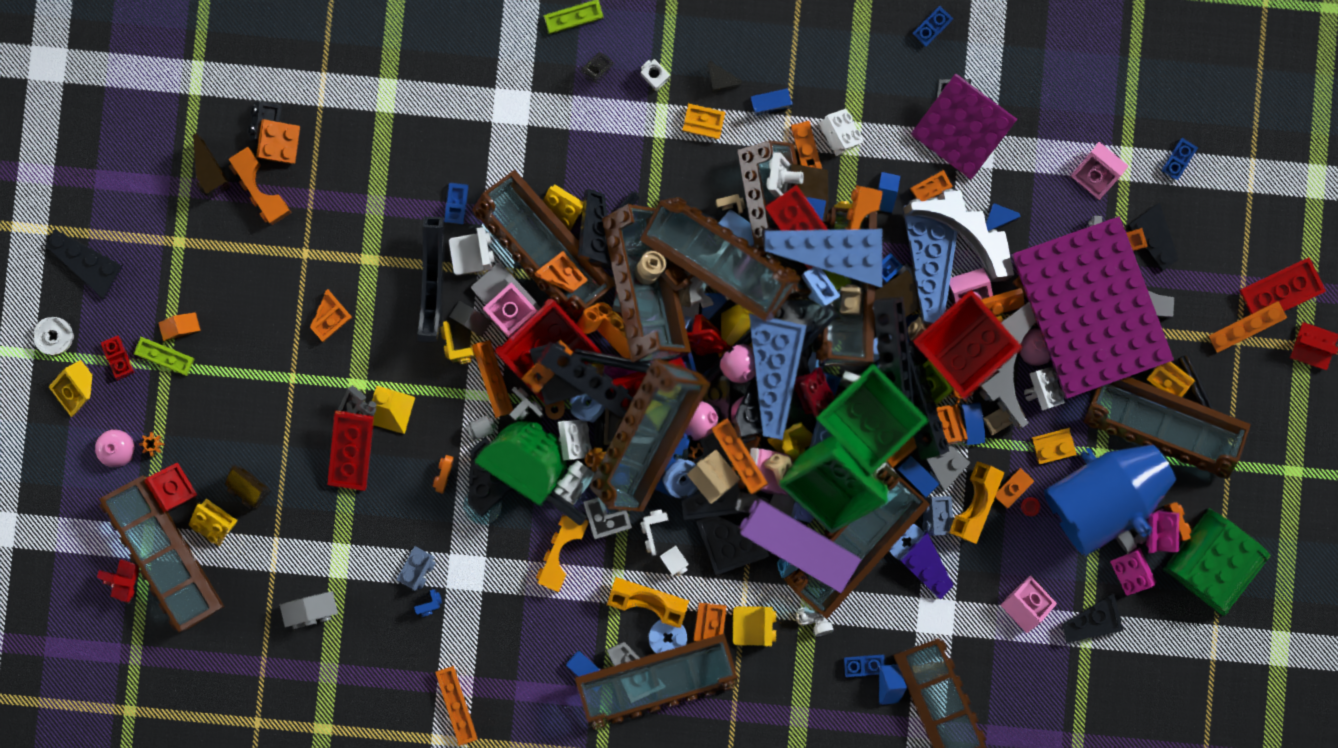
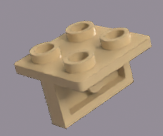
M717 450L698 462L697 466L687 473V476L710 503L716 501L740 481V477Z

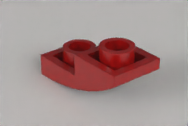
M118 335L101 342L104 354L110 363L116 380L135 373Z

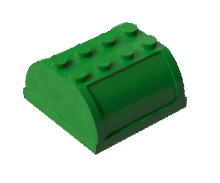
M874 364L817 417V420L870 475L881 467L928 422L921 412Z
M518 421L505 427L479 454L475 463L541 505L558 485V481L562 479L566 471L567 460H563L561 442L555 434L546 433L542 430V426L536 422Z
M828 437L802 452L779 482L781 488L831 533L887 504L889 499L887 497V485L883 481L876 479L873 475H870L842 447L835 437Z
M1208 508L1191 530V538L1180 544L1179 551L1173 553L1162 569L1219 614L1225 616L1271 555L1262 545L1231 521Z

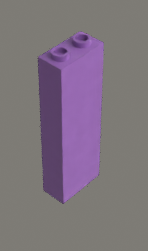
M761 499L758 502L754 501L749 510L751 512L748 519L744 518L739 526L741 535L841 593L861 559Z

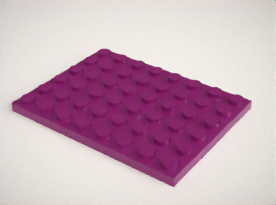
M1120 216L1012 254L1065 399L1174 360Z

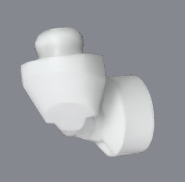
M803 607L796 612V621L800 625L816 624L813 628L816 637L827 635L834 631L832 624L826 621L823 616L821 617V614L817 613V611Z

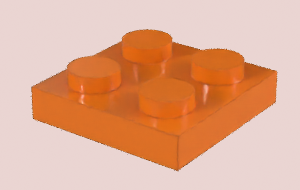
M265 119L261 120L256 158L295 164L300 126Z

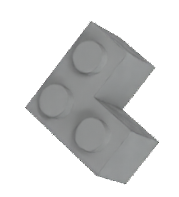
M599 498L583 502L594 539L632 528L627 510L608 515L605 504Z
M333 591L280 604L285 627L293 625V629L315 624L316 619H319L320 622L331 620V615L338 614Z

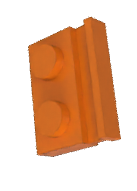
M958 404L937 407V413L942 422L943 432L948 444L966 442L968 438Z
M1177 502L1164 505L1166 512L1179 513V541L1190 539L1191 529L1189 524L1185 523L1183 519L1184 511L1182 506L1178 505Z
M698 602L694 641L723 634L726 605Z

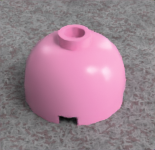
M1029 329L1020 344L1023 347L1019 352L1020 356L1026 363L1032 366L1044 365L1051 359L1040 329Z
M736 345L733 347L735 350L730 353L727 351L720 362V368L723 374L732 382L745 383L756 375L754 353L749 345Z
M700 402L685 431L687 436L691 435L693 437L692 440L695 441L714 433L711 428L718 424V416L714 408L706 402Z
M121 430L104 432L95 444L97 458L102 464L114 468L128 464L132 460L135 450L133 439L128 433Z

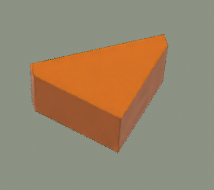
M196 312L175 315L159 322L163 341L201 331Z

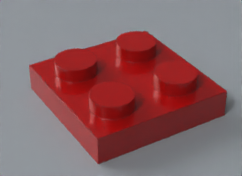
M178 462L144 480L164 513L197 496Z

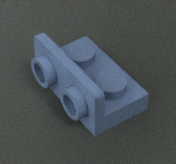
M952 496L924 498L930 504L923 512L922 528L924 533L927 532L929 536L952 535L949 533L953 523Z
M414 546L396 580L412 588L414 591H417L418 588L422 589L427 581L424 578L428 571L431 572L436 564L434 561L435 556Z

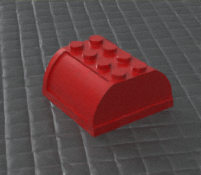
M972 290L913 341L963 399H967L973 391L1023 348Z
M553 299L546 300L544 302L545 305L502 346L499 345L495 349L498 356L544 404L542 391L540 390L536 393L532 389L533 386L522 379L534 366L529 349L546 345L549 341L555 344L556 341L561 340L572 352L575 349L602 353ZM580 361L585 365L588 363L592 364L591 362Z

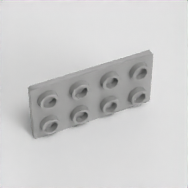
M499 262L492 267V270H489L471 286V289L487 305L512 282L534 306L537 312L541 309L536 301Z

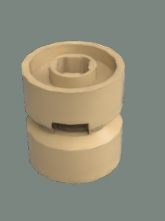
M656 251L646 252L635 267L634 274L636 279L645 285L653 284L664 271L666 261Z

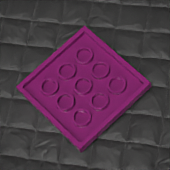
M955 74L912 131L911 135L972 180L1017 121V118L958 74Z

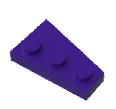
M925 532L899 560L941 600L954 585L928 533Z

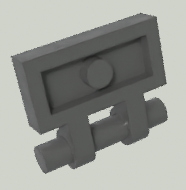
M352 385L347 389L338 411L361 414V411L364 415L373 416L376 412V403L370 401L369 404L365 403L367 397Z

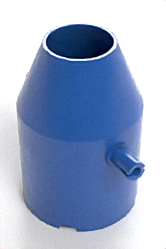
M1147 445L1109 451L1096 458L1090 448H1087L1088 454L1084 450L1080 454L1081 458L1087 463L1085 466L1043 491L1052 513L1057 512L1062 521L1059 525L1075 548L1082 555L1085 554V557L1133 527H1136L1142 537L1147 536L1145 531L1148 535L1152 532V528L1149 527L1145 520L1150 517L1176 481L1171 467L1156 446Z

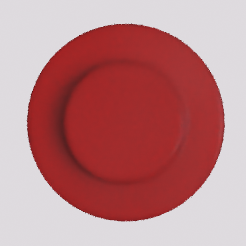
M1026 498L1021 504V510L1026 516H1035L1040 511V503L1036 498Z

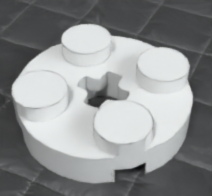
M44 318L34 329V343L45 354L56 356L64 353L71 346L74 339L71 326L61 318ZM57 332V340L50 341L49 338L51 336L49 333Z

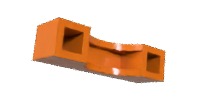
M249 147L229 158L231 162L229 165L234 175L238 174L242 179L239 183L245 191L249 190L252 196L249 198L255 207L259 206L262 210L259 214L265 223L269 221L273 225L291 214L290 209L279 194L266 195L258 190L255 177L261 165Z
M856 185V189H853L851 194L852 208H849L847 212L848 226L844 230L859 229L861 221L867 214L879 210L883 191Z

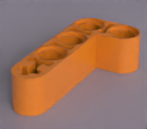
M604 302L586 308L578 320L577 326L586 334L597 330L623 358L631 359L623 319Z

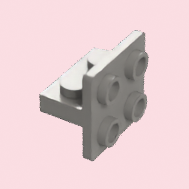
M515 387L512 389L523 400L510 413L516 421L519 419L523 421L530 414L528 411L530 408L539 417L542 418L544 416L541 413L543 408L535 401L531 403L528 400L530 396L521 387L518 390Z

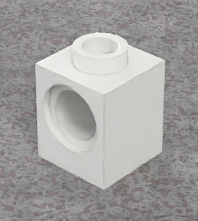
M655 59L652 62L648 60L641 67V76L656 92L670 79V74ZM657 70L660 75L657 78H651L649 72Z
M676 546L660 556L672 575L677 574V576H680L687 571L686 566L689 564Z

